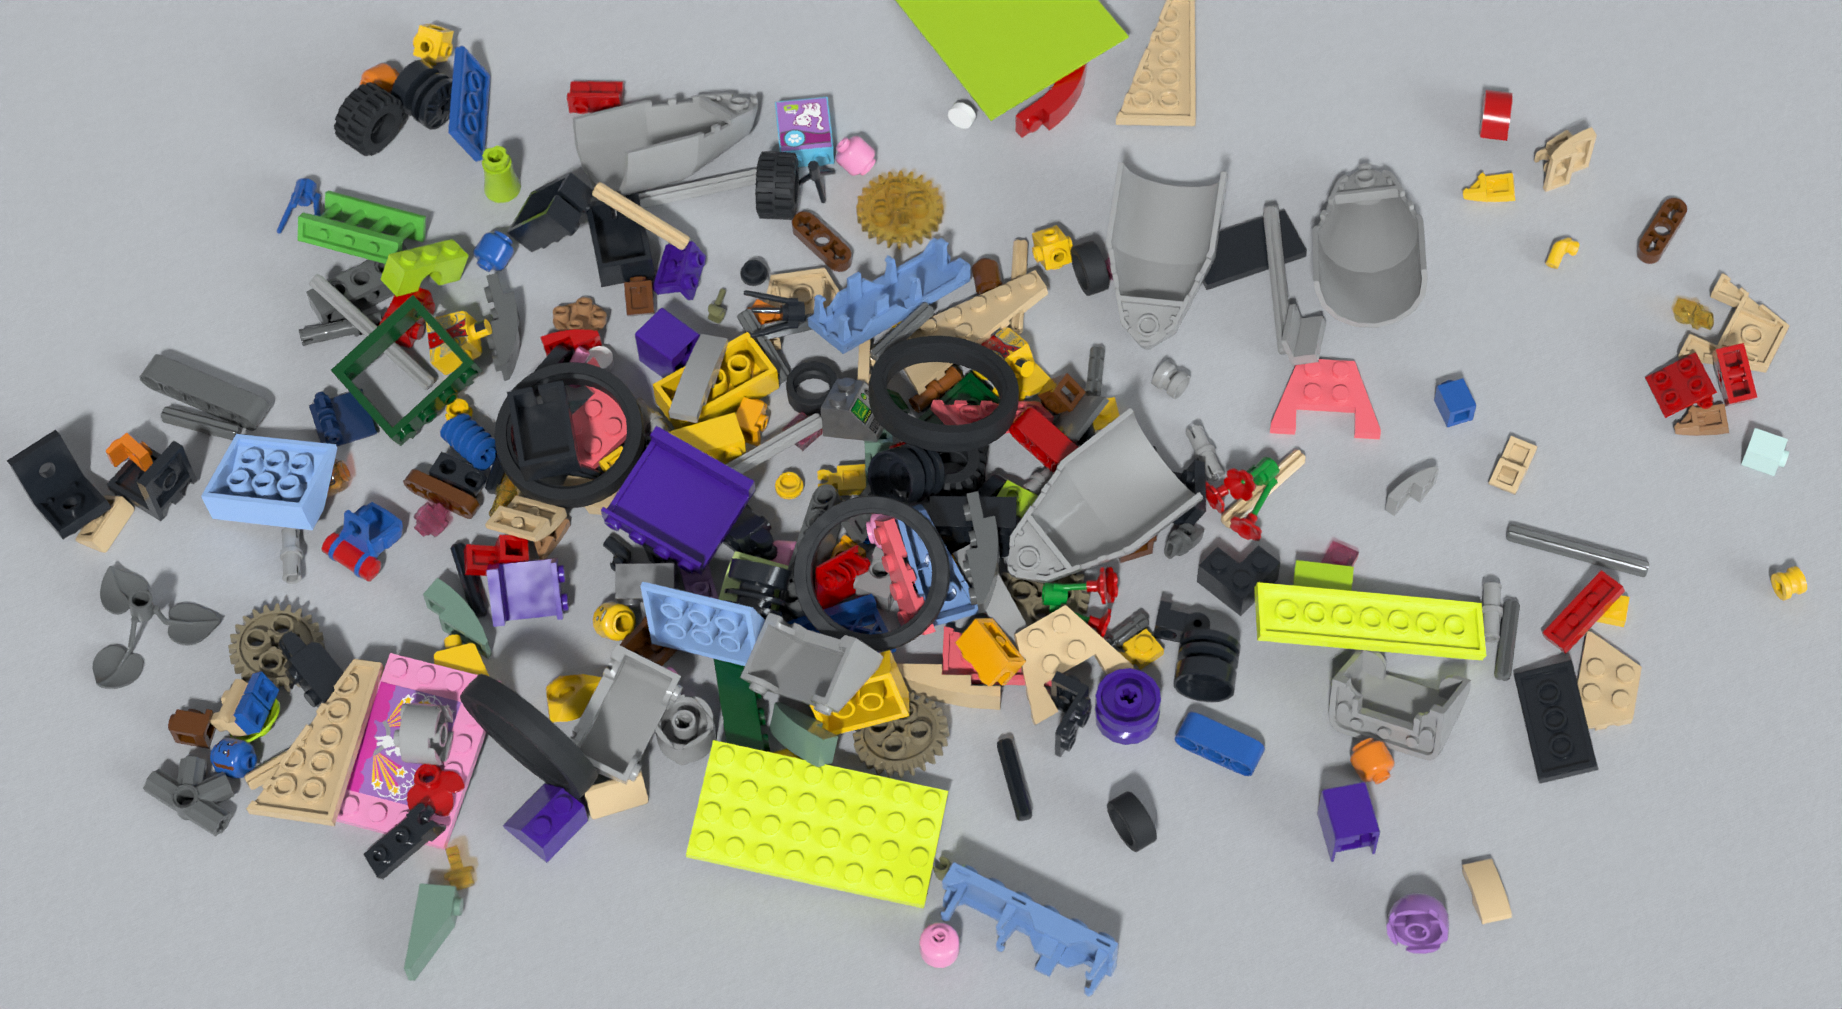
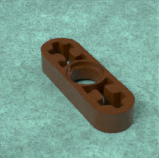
M1667 199L1643 235L1637 249V256L1642 262L1654 264L1661 259L1685 220L1687 205L1681 199ZM1673 209L1677 210L1678 212L1674 214L1672 220L1669 219V213L1672 212ZM1665 227L1669 230V234L1660 235L1655 231V228ZM1652 242L1656 243L1655 249L1652 250L1651 253L1647 252L1646 250H1648L1652 245Z
M804 211L794 216L792 231L803 244L833 271L843 272L850 268L852 254L849 247L813 214ZM820 237L829 240V243L824 246H818L814 242Z
M412 469L403 481L405 487L412 493L466 519H472L480 508L478 501L471 495L419 470Z

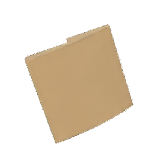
M1592 127L1567 139L1551 155L1543 185L1545 192L1569 184L1573 172L1589 167L1597 137Z
M516 495L507 507L499 506L485 526L490 530L536 542L551 534L564 521L567 515L565 508Z

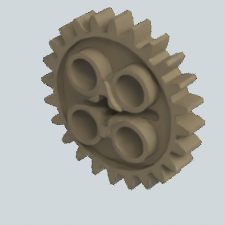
M1007 572L1002 573V581L1027 626L1042 619L1036 615L1041 613L1049 615L1052 613L1049 612L1048 605H1042L1043 583L1014 578ZM1077 573L1052 581V583H1084V575H1076ZM1087 590L1068 591L1069 599H1067V603L1061 604L1060 607L1066 605L1073 612L1082 615L1087 614V604L1089 603L1090 595L1087 594ZM1018 595H1025V596H1027V598H1026V599H1018L1017 596H1018Z
M276 603L273 611H270L268 606L264 605V613L261 614L253 609V618L250 619L247 616H243L244 626L236 624L235 630L237 634L230 635V640L233 644L228 645L229 654H232L229 657L231 664H234L235 674L242 673L241 679L246 682L250 680L253 673L262 671L278 689H280V686H284L287 692H290V684L292 682L285 673L287 669L284 667L288 660L278 648L279 639H281L284 633L276 631L281 628H287L289 632L292 631L298 634L297 636H300L306 646L311 642L320 643L325 649V644L322 642L324 641L323 632H319L318 622L312 623V615L309 614L303 617L301 608L292 613L290 604L287 605L284 611L280 610L279 603ZM256 641L263 643L260 646H251ZM268 664L277 665L275 668L272 669L265 668V666Z
M912 692L909 695L908 717L857 729L852 736L856 754H858L861 763H866L868 770L875 767L877 775L886 770L888 778H891L894 772H898L899 777L903 778L905 771L908 770L914 776L915 768L917 767L926 771V762L936 764L934 755L943 756L942 747L948 746L947 737L950 736L947 718L943 715L942 708H936L934 700L927 703L925 695L916 700Z

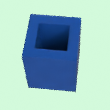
M1464 378L1455 381L1447 380L1437 386L1434 402L1447 428L1473 420L1476 403Z

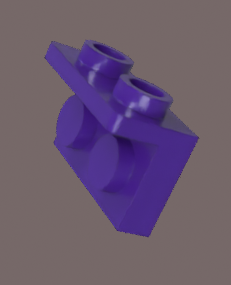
M689 241L683 250L678 249L672 244H666L652 289L657 295L680 292L687 300H693L705 265L706 256L693 241Z

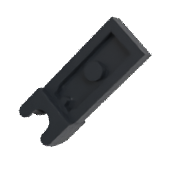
M428 803L418 804L406 814L407 818L363 854L377 878L384 879L428 841H434L446 830V825L439 824L433 820L429 821L430 817L436 812L432 805Z

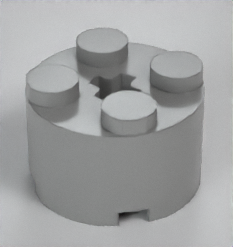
M685 694L679 695L676 702L670 701L655 729L661 752L679 765H687L702 759L711 751L713 740L716 741L712 710L703 699L696 696L694 698L685 697Z
M403 703L400 710V729L395 730L393 737L394 747L400 748L402 761L406 763L442 765L441 761L446 762L449 757L453 742V732H448V722L453 723L451 709L447 705Z

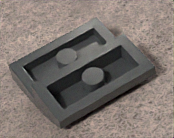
M1083 396L1073 411L1062 412L1053 425L1073 443H1076L1109 400L1101 396Z

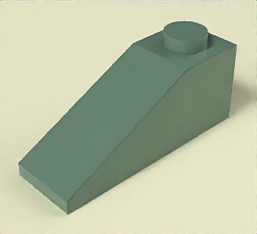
M419 885L404 965L405 973L410 981L417 979L454 929L457 916L462 915L464 902L463 898H460L456 886Z

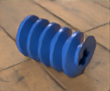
M459 414L442 426L440 430L441 438L477 470H486L493 464L497 453L495 438L468 414Z

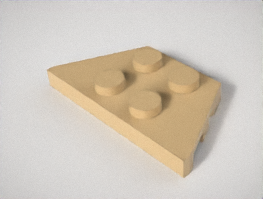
M1587 631L1577 682L1588 728H1594L1596 731L1606 729L1611 725L1631 724L1642 667L1593 632Z

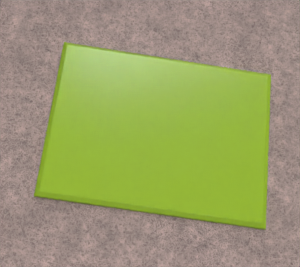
M895 0L990 121L1129 38L1099 0Z

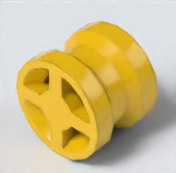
M1797 566L1787 568L1785 573L1777 572L1771 576L1773 590L1780 600L1784 601L1790 599L1794 593L1799 595L1807 591L1805 576Z

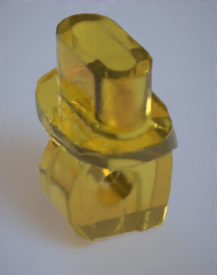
M1682 298L1677 299L1673 309L1674 318L1677 322L1691 324L1692 328L1696 330L1700 327L1708 330L1712 329L1714 325L1712 312L1704 310L1703 305Z
M458 846L445 848L452 871L443 875L444 880H448L450 886H456L457 891L474 886L475 882L472 873L475 869L473 866H463Z

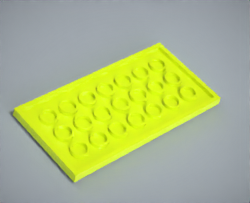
M713 740L686 857L924 909L948 791L826 764L816 767L803 759Z

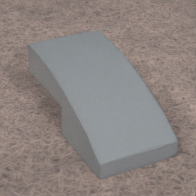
M1435 466L1429 467L1404 480L1388 495L1385 511L1395 516L1410 497L1420 503L1436 484L1439 469Z

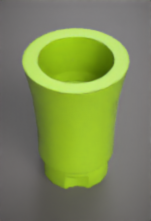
M496 145L493 148H487L482 155L484 193L493 202H509L516 198L521 190V183L515 174L511 157L502 146Z

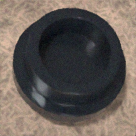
M749 260L741 268L740 276L745 284L758 286L766 281L768 272L762 262Z

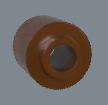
M982 258L972 266L975 289L978 295L1003 285L999 265L995 260Z

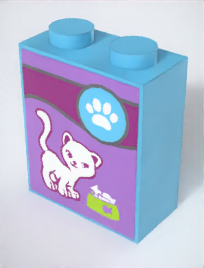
M828 97L775 102L780 152H795L799 167H806L811 161H817L819 166L834 164Z

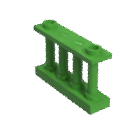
M326 191L324 213L316 216L303 212L298 216V241L386 264L389 254L402 251V244L407 238L419 242L425 241L426 216ZM332 219L344 221V223L338 222V221H335V220H332ZM357 225L363 226V227H366V228H370V229H365V228L357 227Z

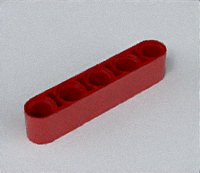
M1027 407L1008 429L1012 437L1053 474L1057 470L1059 463L1078 448L1075 443L1032 407Z

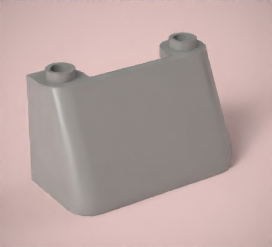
M768 613L740 677L750 683L749 689L761 695H766L767 691L813 705L814 710L830 716L832 712L838 713L880 667L883 656L854 637L844 635L840 640L807 630L796 623L790 625L783 621L781 616Z
M616 644L610 656L611 660L603 672V677L577 726L574 727L572 731L573 737L569 738L586 755L597 773L627 784L629 780L635 782L642 768V765L638 764L669 702L677 701L683 686L679 685L680 675Z
M1357 650L1332 679L1329 722L1331 726L1340 733L1361 740L1373 738L1374 741H1383L1389 749L1423 760L1435 759L1443 750L1470 692L1471 680L1457 675H1449L1441 681L1439 690L1386 674V660L1380 652Z

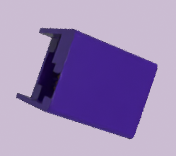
M661 308L635 333L639 361L662 378H665L686 366L700 334L667 310Z
M1362 782L1323 790L1317 815L1331 862H1334L1336 852L1370 846L1372 854H1375L1380 829L1366 783Z

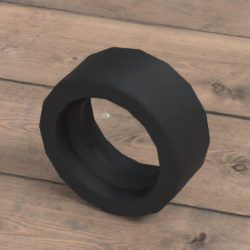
M1088 241L1071 247L1072 266L1083 292L1090 296L1108 290L1110 285L1108 270L1097 244L1094 241Z
M811 361L795 367L788 375L786 381L788 402L794 411L802 415L804 413L806 416H811L814 413L821 415V406L836 382L837 374L831 367L821 362ZM808 379H820L829 385V391L826 395L812 400L799 396L796 389L800 383Z
M1126 791L1107 803V811L1115 830L1126 846L1132 851L1138 852L1156 841L1157 832L1151 817L1144 805L1132 792Z

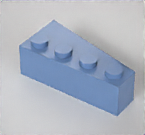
M921 504L913 506V508L922 513L934 526L928 513ZM895 518L907 552L906 562L913 569L917 579L913 585L914 590L925 601L932 579V567L928 551L918 534L907 524ZM947 548L946 551L950 565L949 589L944 605L934 620L933 626L979 614L978 605H971L968 591L969 586Z

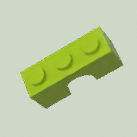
M453 239L392 253L387 258L380 280L396 297L417 292L422 280L427 275L439 286L460 281L469 255Z

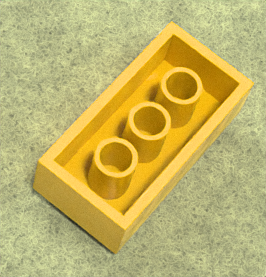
M748 332L728 342L714 388L711 387L707 403L703 405L697 423L736 413L744 397L752 400L761 399L779 389L777 369L755 340L750 337ZM685 367L652 384L655 402L675 429L696 424L694 422L673 419L669 416V410Z

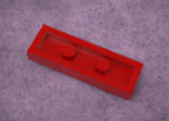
M1601 570L1542 632L1544 638L1567 654L1625 592L1624 587Z

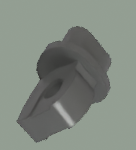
M1189 523L1180 525L1178 529L1171 532L1166 542L1165 556L1172 559L1174 556L1188 553L1189 550L1202 540L1204 530Z

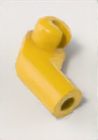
M1570 237L1555 242L1545 264L1553 269H1558L1566 253L1572 256L1577 254L1580 247L1579 242L1573 241Z

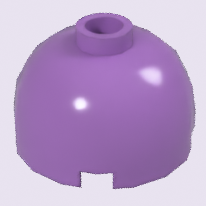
M1424 893L1407 894L1397 900L1390 910L1387 920V935L1396 946L1398 942L1408 946L1406 948L1408 952L1419 954L1435 952L1440 949L1441 943L1444 941L1446 943L1448 939L1449 916L1442 903L1435 897Z

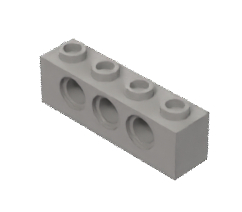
M920 501L910 505L913 507L921 504L929 515L930 504ZM876 546L874 550L870 549L866 556L871 564L868 572L856 576L853 588L856 589L857 598L872 594L877 608L889 612L894 602L890 592V584L892 582L889 573L885 571L882 564L883 550ZM879 573L886 574L884 577H877L875 575Z

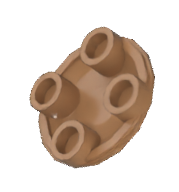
M587 297L577 299L576 303L557 306L553 309V324L559 331L574 329L599 331L607 323L606 312L597 305H594L592 299Z

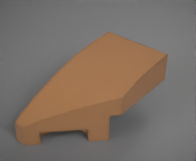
M1725 404L1712 405L1708 409L1696 408L1692 405L1686 417L1674 426L1675 434L1703 436L1729 433Z
M565 518L547 537L534 542L539 559H546L562 540L571 526L568 519Z

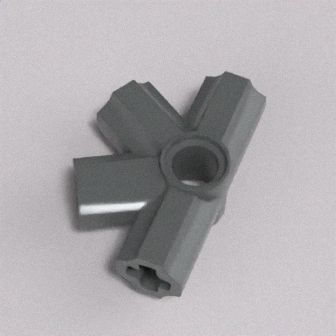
M186 756L180 759L177 779L160 768L152 771L146 779L143 787L144 791L176 811L181 819L192 821L215 837L218 834H222L228 827L231 814L217 805L235 796L224 772L205 779L207 761L197 756ZM193 799L191 804L187 806L181 805L185 800Z

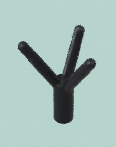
M811 161L808 164L809 174L799 179V186L809 180L814 181L820 201L825 203L826 199L820 182L821 176L834 175L836 171L834 169L820 170L818 162Z

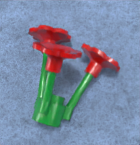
M1263 457L1247 471L1243 469L1238 471L1235 468H1230L1227 471L1224 484L1217 488L1206 482V499L1209 505L1219 513L1225 511V503L1222 498L1229 494V490L1234 499L1242 498L1244 501H1249L1253 496L1252 492L1256 489L1255 484L1258 486L1266 485L1251 513L1247 514L1246 518L1232 517L1230 520V528L1246 540L1260 541L1262 537V530L1255 523L1258 520L1257 515L1271 489L1278 483L1275 476L1279 474V466L1273 459Z
M1111 566L1106 567V570L1104 567H1100L1098 579L1087 581V583L1062 584L1045 582L1042 588V605H1048L1049 612L1053 613L1061 608V604L1067 603L1068 591L1070 590L1098 592L1102 605L1106 604V600L1109 604L1114 603L1115 598L1118 596L1117 574ZM1107 608L1101 618L1092 615L1087 617L1074 612L1091 628L1096 629V632L1102 638L1104 637L1111 619L1112 609Z

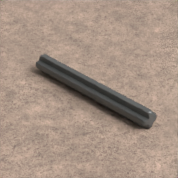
M1510 525L1506 539L1510 542L1640 577H1645L1649 569V562L1646 560L1516 525Z

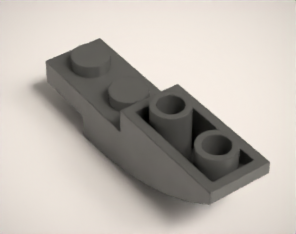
M494 273L486 275L489 286L484 287L487 302H493L495 307L490 309L493 321H489L492 327V334L486 336L489 349L496 350L497 355L492 356L496 372L502 371L504 381L510 380L519 357L521 324L514 292L503 294L498 275Z
M977 491L967 493L968 504H963L966 522L972 521L974 527L973 531H968L972 549L966 550L968 560L963 561L966 578L972 577L974 587L968 588L971 605L977 604L979 614L986 612L995 590L999 572L1000 547L995 516L983 518Z

